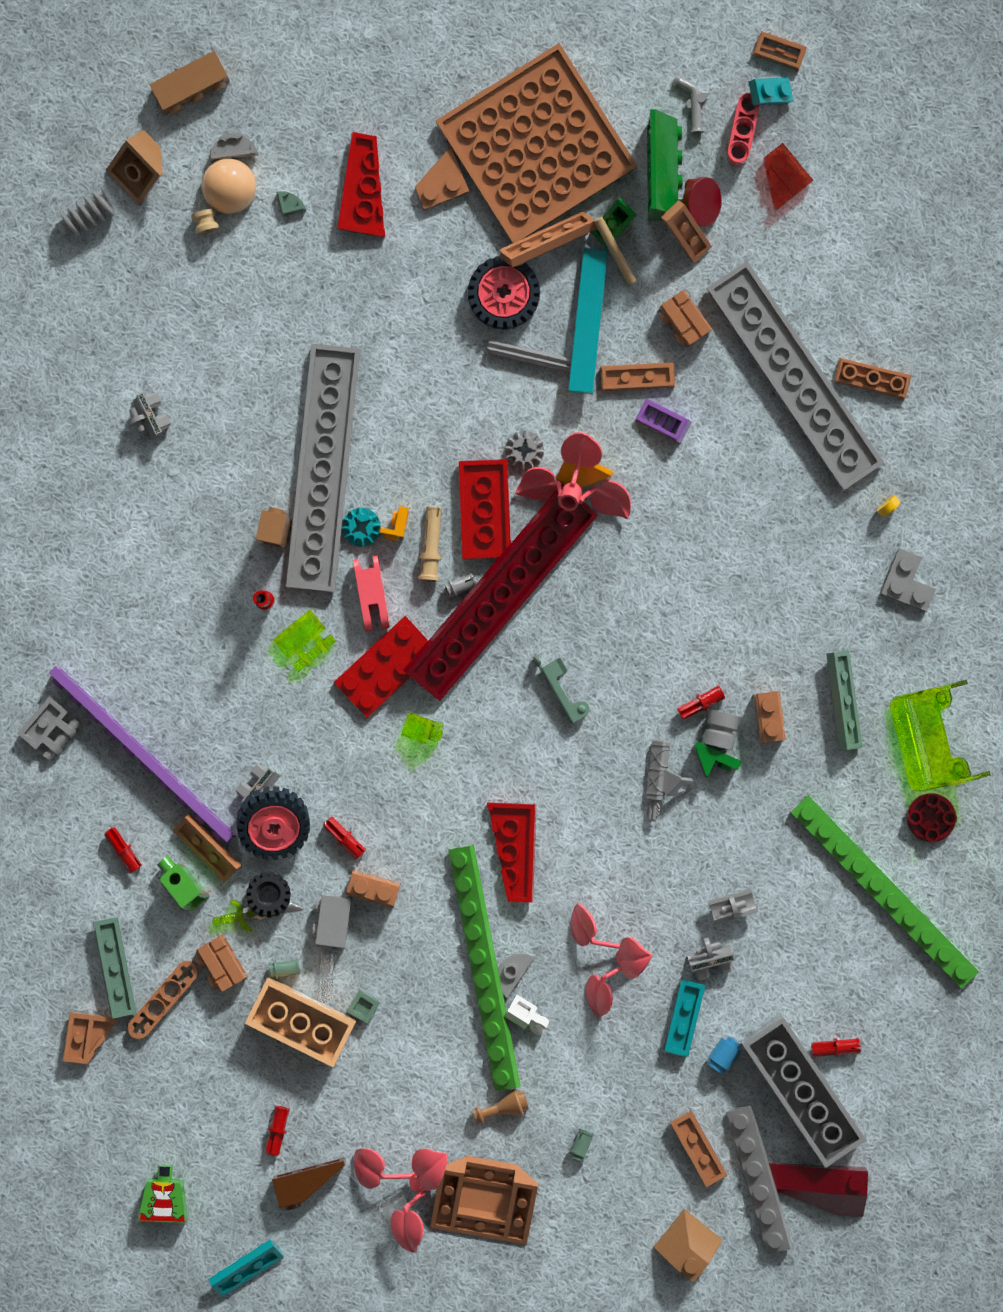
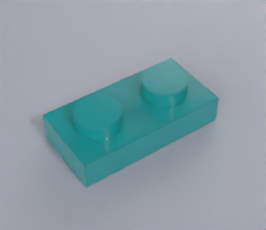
M761 78L748 81L753 106L780 105L794 102L789 78Z

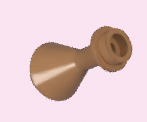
M514 1088L498 1104L484 1109H480L479 1105H477V1108L472 1110L476 1123L484 1124L485 1118L497 1114L523 1117L524 1111L529 1110L524 1091L517 1092Z

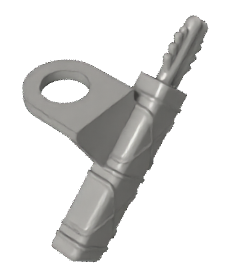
M659 739L652 740L646 787V799H650L646 814L648 820L653 822L660 815L661 807L658 802L659 800H664L665 794L666 796H683L695 786L692 778H683L667 770L670 741ZM689 784L685 789L678 791L682 786Z

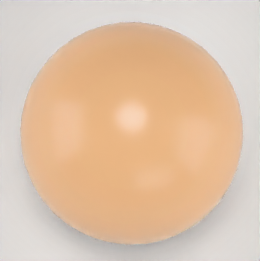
M222 159L213 163L205 171L201 183L202 194L205 201L214 210L224 214H235L246 209L253 201L256 194V180L250 168L241 161Z

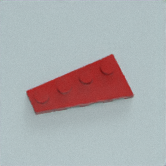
M352 132L336 230L385 238L377 136Z
M487 802L507 901L532 903L534 898L537 804Z

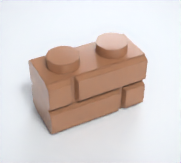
M685 290L680 291L659 307L661 313L658 316L665 326L671 325L675 331L672 335L680 346L684 344L686 348H689L712 331V328Z
M780 691L753 694L759 743L786 740L785 729H783L784 721Z
M354 869L346 895L394 908L401 883L372 874H365Z
M224 934L196 950L198 955L195 958L202 969L206 967L211 976L207 978L214 990L219 989L220 992H223L248 976Z

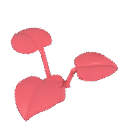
M583 432L569 435L561 447L562 459L567 463L576 464L570 483L564 485L562 489L560 481H555V476L550 470L542 467H533L524 473L515 494L525 498L547 501L558 490L559 505L567 511L575 510L578 503L582 504L589 495H591L590 502L592 507L600 513L628 519L631 511V500L627 490L615 481L606 480L601 484L600 488L593 486L582 495V490L576 483L580 465L591 468L599 464L602 458V449L598 442Z
M578 903L574 907L571 917V933L577 944L587 946L590 942L593 945L619 949L616 953V960L621 966L603 975L601 978L596 974L591 975L586 983L585 990L588 1004L594 1014L602 1018L610 1011L613 1003L612 991L609 985L605 983L606 979L620 971L628 979L637 978L645 970L653 955L631 937L624 938L620 944L595 940L593 938L597 933L595 921L588 910Z
M367 1148L356 1150L353 1158L355 1175L359 1183L365 1188L373 1189L378 1187L380 1178L410 1179L409 1185L411 1189L418 1194L404 1206L403 1211L396 1210L392 1213L390 1227L395 1240L401 1247L411 1253L417 1252L423 1237V1222L419 1215L414 1211H409V1208L418 1199L425 1196V1191L435 1190L439 1186L446 1169L448 1154L430 1149H420L414 1153L412 1158V1170L414 1173L385 1175L382 1173L385 1168L384 1160L376 1151Z

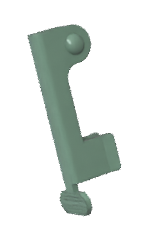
M537 656L533 657L534 663L540 669L570 723L573 724L589 713V705L584 701L571 703L556 679L568 671L563 660L559 657L542 667Z

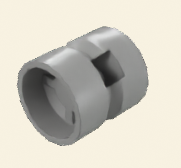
M709 710L706 723L710 728L705 730L702 743L733 750L735 736L732 734V731L738 729L740 716Z

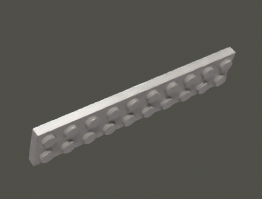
M748 261L706 288L842 491L884 464Z
M311 344L286 587L327 592H335L361 351L359 348Z

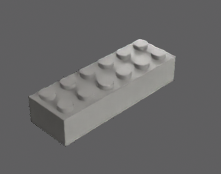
M781 1014L740 1041L825 1168L867 1141Z

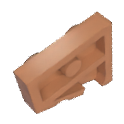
M452 148L443 154L415 186L424 211L469 193Z
M70 1011L63 1061L88 1064L111 1028L116 1024L117 1018L111 1019V1016Z

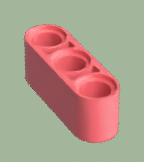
M745 93L739 98L735 110L726 153L727 161L733 166L743 165L747 161L751 150L760 105H754L752 111H745L742 108L744 101L752 102L751 93ZM746 125L749 128V133L741 135L737 132L736 127ZM739 148L744 152V157L736 159L732 156L731 151Z

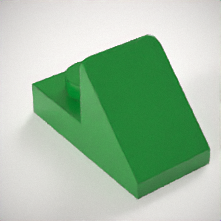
M619 198L605 213L603 219L616 240L625 229L633 224L637 214ZM598 229L590 232L606 249L608 248Z
M695 741L694 748L706 778H708L715 761L719 762L717 767L731 772L732 768L735 770L739 769L742 761L701 742Z

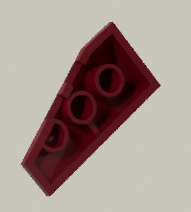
M769 1163L777 1192L839 1216H864L868 1191V1170L865 1167L830 1165L825 1168L824 1165Z

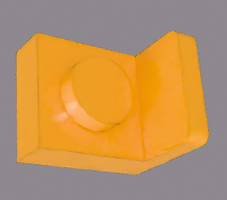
M399 506L398 511H393L391 525L395 526V530L380 528L379 533L384 534V539L398 541L399 537L404 538L409 508Z

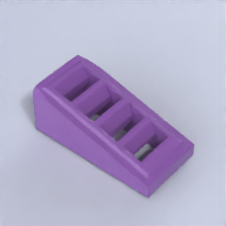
M647 398L635 419L637 422L680 444L692 423L689 419ZM651 407L655 408L650 420H645ZM660 412L664 414L657 426L654 423ZM670 416L673 419L670 425L668 426L667 430L663 429V427L665 426ZM678 421L681 422L676 434H673L672 432Z

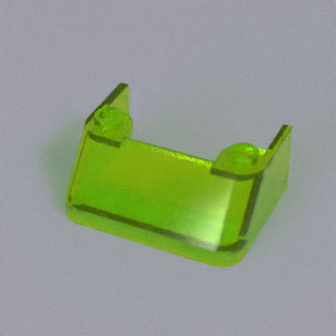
M967 679L895 696L890 702V711L908 783L914 791L920 792L964 784L991 776L990 771L971 774L969 764L963 757L952 758L940 711L951 706L952 694L950 689L967 685Z

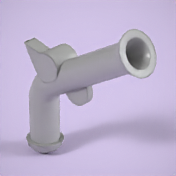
M677 76L673 81L674 86L680 87L691 95V99L686 102L687 108L691 109L692 116L690 134H702L704 131L701 123V104L704 103L710 93H700L695 84L681 76Z

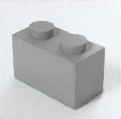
M323 894L321 899H317L315 913L319 914V921L313 924L312 938H316L315 944L346 947L352 904L351 897Z

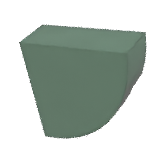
M286 191L276 192L282 216L306 211L303 202L294 194Z

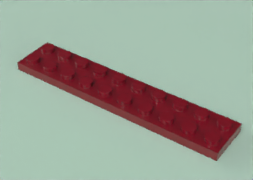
M556 490L403 671L436 699L441 701L598 516L584 501L582 504L578 503L577 508L573 511L564 510L559 505L558 490Z

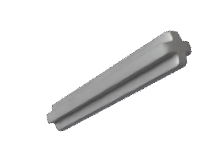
M493 340L488 342V354L569 373L571 371L572 359Z

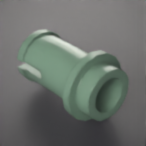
M298 959L277 963L274 960V963L269 964L271 978H276V980H279L278 977L300 975Z
M579 1129L572 1149H569L571 1152L570 1157L583 1162L584 1158L588 1157L586 1153L594 1134Z

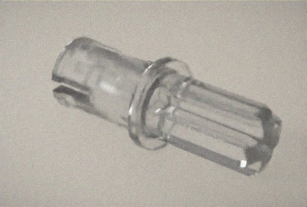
M319 954V976H316L319 979L318 1002L330 1003L333 997V979H336V976H333L335 954Z

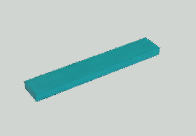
M583 249L568 390L571 393L593 395L608 250Z

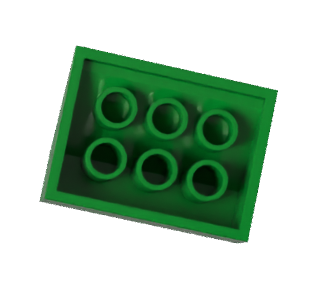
M650 109L647 121L648 221H663L661 217L678 200L682 202V199H678V190H682L683 186L682 175H678V165H682V150H678V141H682V126H677L676 118L656 109Z

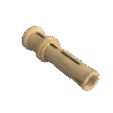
M429 506L426 507L424 549L419 557L422 563L421 575L418 576V580L439 582L440 577L437 576L438 562L441 561V557L438 554L442 508Z

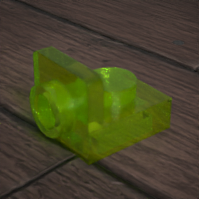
M408 712L401 736L436 747L442 738L444 724Z

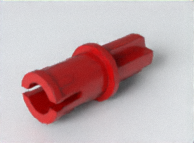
M718 685L706 693L697 694L695 699L679 706L677 711L679 716L685 720L702 710L706 712L707 708L726 698Z
M331 816L324 822L323 828L338 842L337 845H341L354 860L358 859L365 852L366 848L351 835L352 832H348L334 817Z
M111 827L104 833V836L116 852L114 856H118L129 874L142 866V863H140L130 848L131 844H126L115 827Z
M834 1038L833 1041L811 1043V1053L814 1057L835 1055L836 1058L843 1054H860V1039L838 1040Z
M275 1105L271 1127L267 1129L269 1130V1136L265 1153L272 1156H278L280 1153L283 1136L287 1133L285 1127L290 1108Z

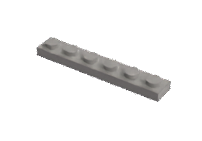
M748 1105L728 1110V1119L767 1254L789 1250L793 1245L753 1107Z

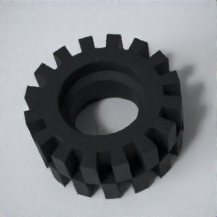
M263 872L259 876L256 875L249 882L246 898L249 907L254 913H257L260 917L264 916L267 918L277 917L280 913H284L287 906H289L291 892L288 882L281 875H276L274 872ZM265 886H272L278 891V898L272 904H265L259 899V892Z

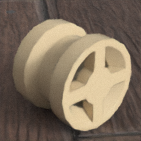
M214 209L202 210L191 215L192 221L196 224V235H204L219 230V225L214 220L216 215Z

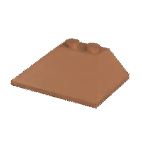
M466 1156L446 1164L443 1178L437 1187L430 1228L527 1245L538 1183L519 1166L512 1163Z

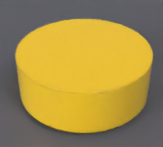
M893 494L877 508L876 512L881 517H886L899 506L900 500Z

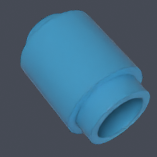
M729 1036L727 1039L721 1038L708 1056L710 1059L707 1064L719 1073L724 1074L726 1070L729 1071L742 1051L739 1049L741 1044Z

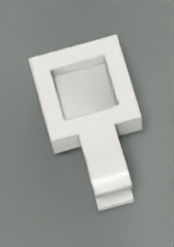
M518 995L514 997L504 1017L523 1029L529 1025L530 1030L538 1036L542 1034L550 1022L547 1018L535 1013L536 1006Z

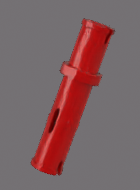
M259 590L254 593L253 602L259 609L268 610L274 605L275 598L271 592ZM266 597L265 602L262 603V599Z

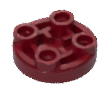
M697 177L688 179L685 182L682 203L686 206L698 226L706 227L714 223L719 216L722 206L720 188L713 179L708 177Z
M926 793L918 796L911 802L907 810L906 821L909 830L918 839L926 842H938L945 839L953 831L957 815L952 803L947 798L935 793Z

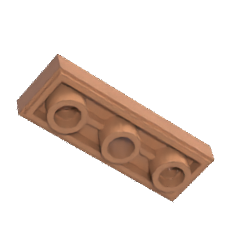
M839 358L834 382L905 400L911 375ZM871 374L877 377V381L874 383L869 380V375Z

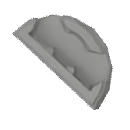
M229 133L221 136L214 143L210 150L209 161L214 162L222 159H237L259 155L255 145L249 138L242 134Z
M516 953L508 956L500 964L498 971L502 992L506 998H508L535 958L534 956L526 953Z

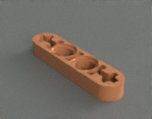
M186 960L180 963L128 1024V1032L133 1038L142 1039L146 1037L199 975V968L195 962ZM182 966L186 968L192 966L191 972L194 975L193 977L189 975L185 977L182 981L186 983L185 987L178 980L173 979L174 975L179 978L183 974ZM173 983L178 987V994L175 997L166 995L165 987L167 984ZM152 1002L161 1004L162 1013L160 1015L154 1016L149 1012V1005ZM144 1012L147 1018L153 1020L154 1023L151 1024L148 1021L144 1025L145 1033L141 1031L135 1033L136 1027L134 1022L138 1024L142 1022L145 1017L141 1016V1013Z

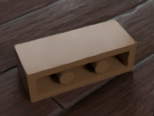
M212 51L149 85L165 115L168 113L174 115L182 111L185 104L189 102L195 104L205 98V94L213 90L216 93L227 87L226 83L230 82L216 52Z
M269 507L268 511L262 510L256 540L262 544L285 548L291 525V519L287 516V513L282 509Z

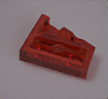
M784 143L780 144L763 158L775 211L779 210L813 182V179Z

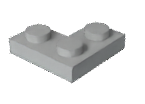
M898 548L880 594L927 612L936 589L913 580L922 557Z

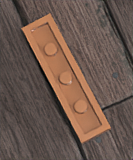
M585 212L576 214L500 249V257L512 268L523 265L532 258L542 256L556 247L564 246L567 242L578 237H584L589 232L596 230L594 219Z

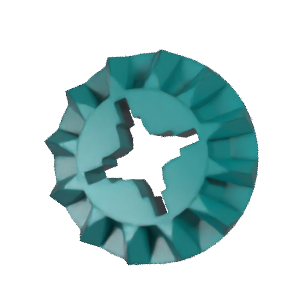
M359 507L349 511L343 518L342 532L345 539L352 545L358 547L368 546L379 537L381 523L378 516L370 509ZM355 518L358 521L360 520L361 523L371 521L365 527L368 536L361 531L352 534L357 527Z

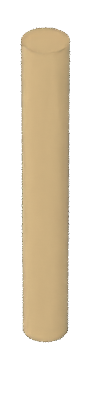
M603 217L595 219L594 223L628 285L636 282V278Z

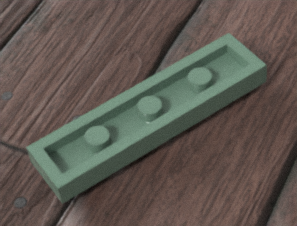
M850 652L826 653L839 749L843 751L862 748Z
M118 917L92 922L111 1019L137 1014Z

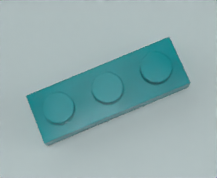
M681 979L664 1047L665 1052L689 1056L705 984Z
M270 1239L208 1280L211 1287L223 1298L282 1260L284 1256Z

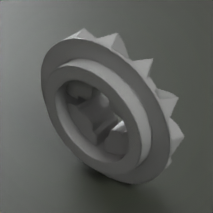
M516 432L506 443V458L513 467L520 470H529L536 467L544 455L543 442L532 432ZM524 440H527L528 448L535 450V452L527 453L525 461H522L521 452L514 450V448L522 447Z

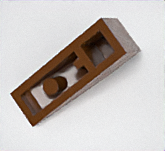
M345 1157L274 1176L272 1181L279 1208L286 1207V1210H292L300 1207V1203L308 1199L345 1166Z

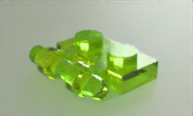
M309 609L276 636L273 641L288 659L295 653L299 656L300 659L293 666L300 672L304 667H310L313 664V660L323 652L327 653L330 650L329 647L336 642V639L331 634L324 639L321 638L319 634L326 627L314 612ZM313 639L317 645L305 653L302 647Z

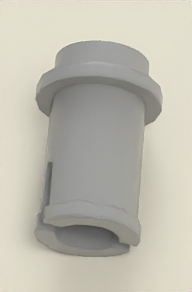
M471 573L455 581L448 580L449 583L445 584V588L449 597H455L456 599L459 594L472 590L477 584L475 579H473V574Z

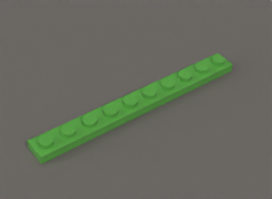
M808 795L790 812L961 989L979 973L965 956Z
M470 845L449 849L495 1091L518 1088L521 1084L508 1019L504 1017L506 1007L475 847Z

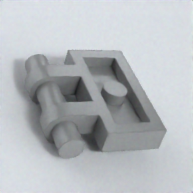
M49 696L17 734L36 750L44 743L48 749L43 753V756L50 761L55 754L59 755L66 741L76 735V730L82 723L74 717L67 724L63 719L69 712ZM58 726L63 731L53 741L49 735Z

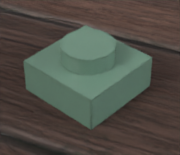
M359 989L347 1012L368 1024L380 1001Z

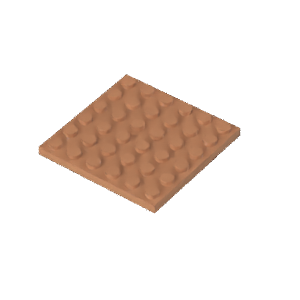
M560 43L436 120L437 126L512 244L532 235L638 167Z

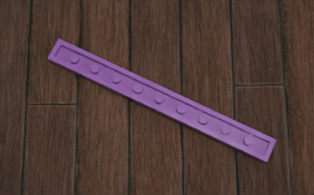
M55 666L49 672L53 677L51 679L52 683L60 690L65 688L71 694L69 699L78 707L82 704L88 710L86 715L96 724L100 721L106 727L104 732L115 741L118 738L124 744L122 749L129 756L133 757L136 755L142 761L139 765L148 774L155 773L160 778L157 782L166 791L171 789L177 794L175 799L184 808L189 806L195 811L193 814L195 819L202 825L207 823L213 829L211 833L220 842L223 840L229 842L236 835L63 669Z

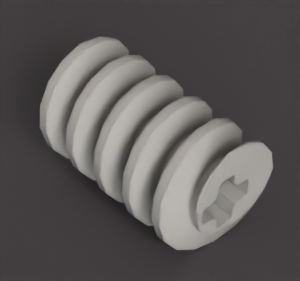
M102 187V195H99L96 191L92 192L93 200L84 196V205L77 200L75 202L76 210L69 205L67 206V215L61 210L59 211L70 232H74L79 236L81 234L80 226L87 231L89 230L88 222L96 226L98 225L97 217L102 221L106 220L105 212L111 216L115 215L114 207Z

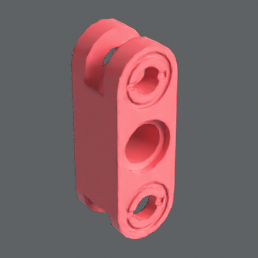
M378 555L373 556V568L363 570L359 560L353 559L365 631H373L370 610L379 609L382 628H390Z

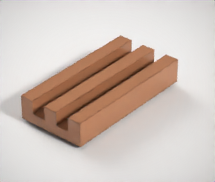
M761 31L753 56L799 71L807 47ZM763 39L800 51V54L797 55L762 43ZM760 48L771 51L773 53L794 59L797 61V63L776 57L774 55L759 50Z

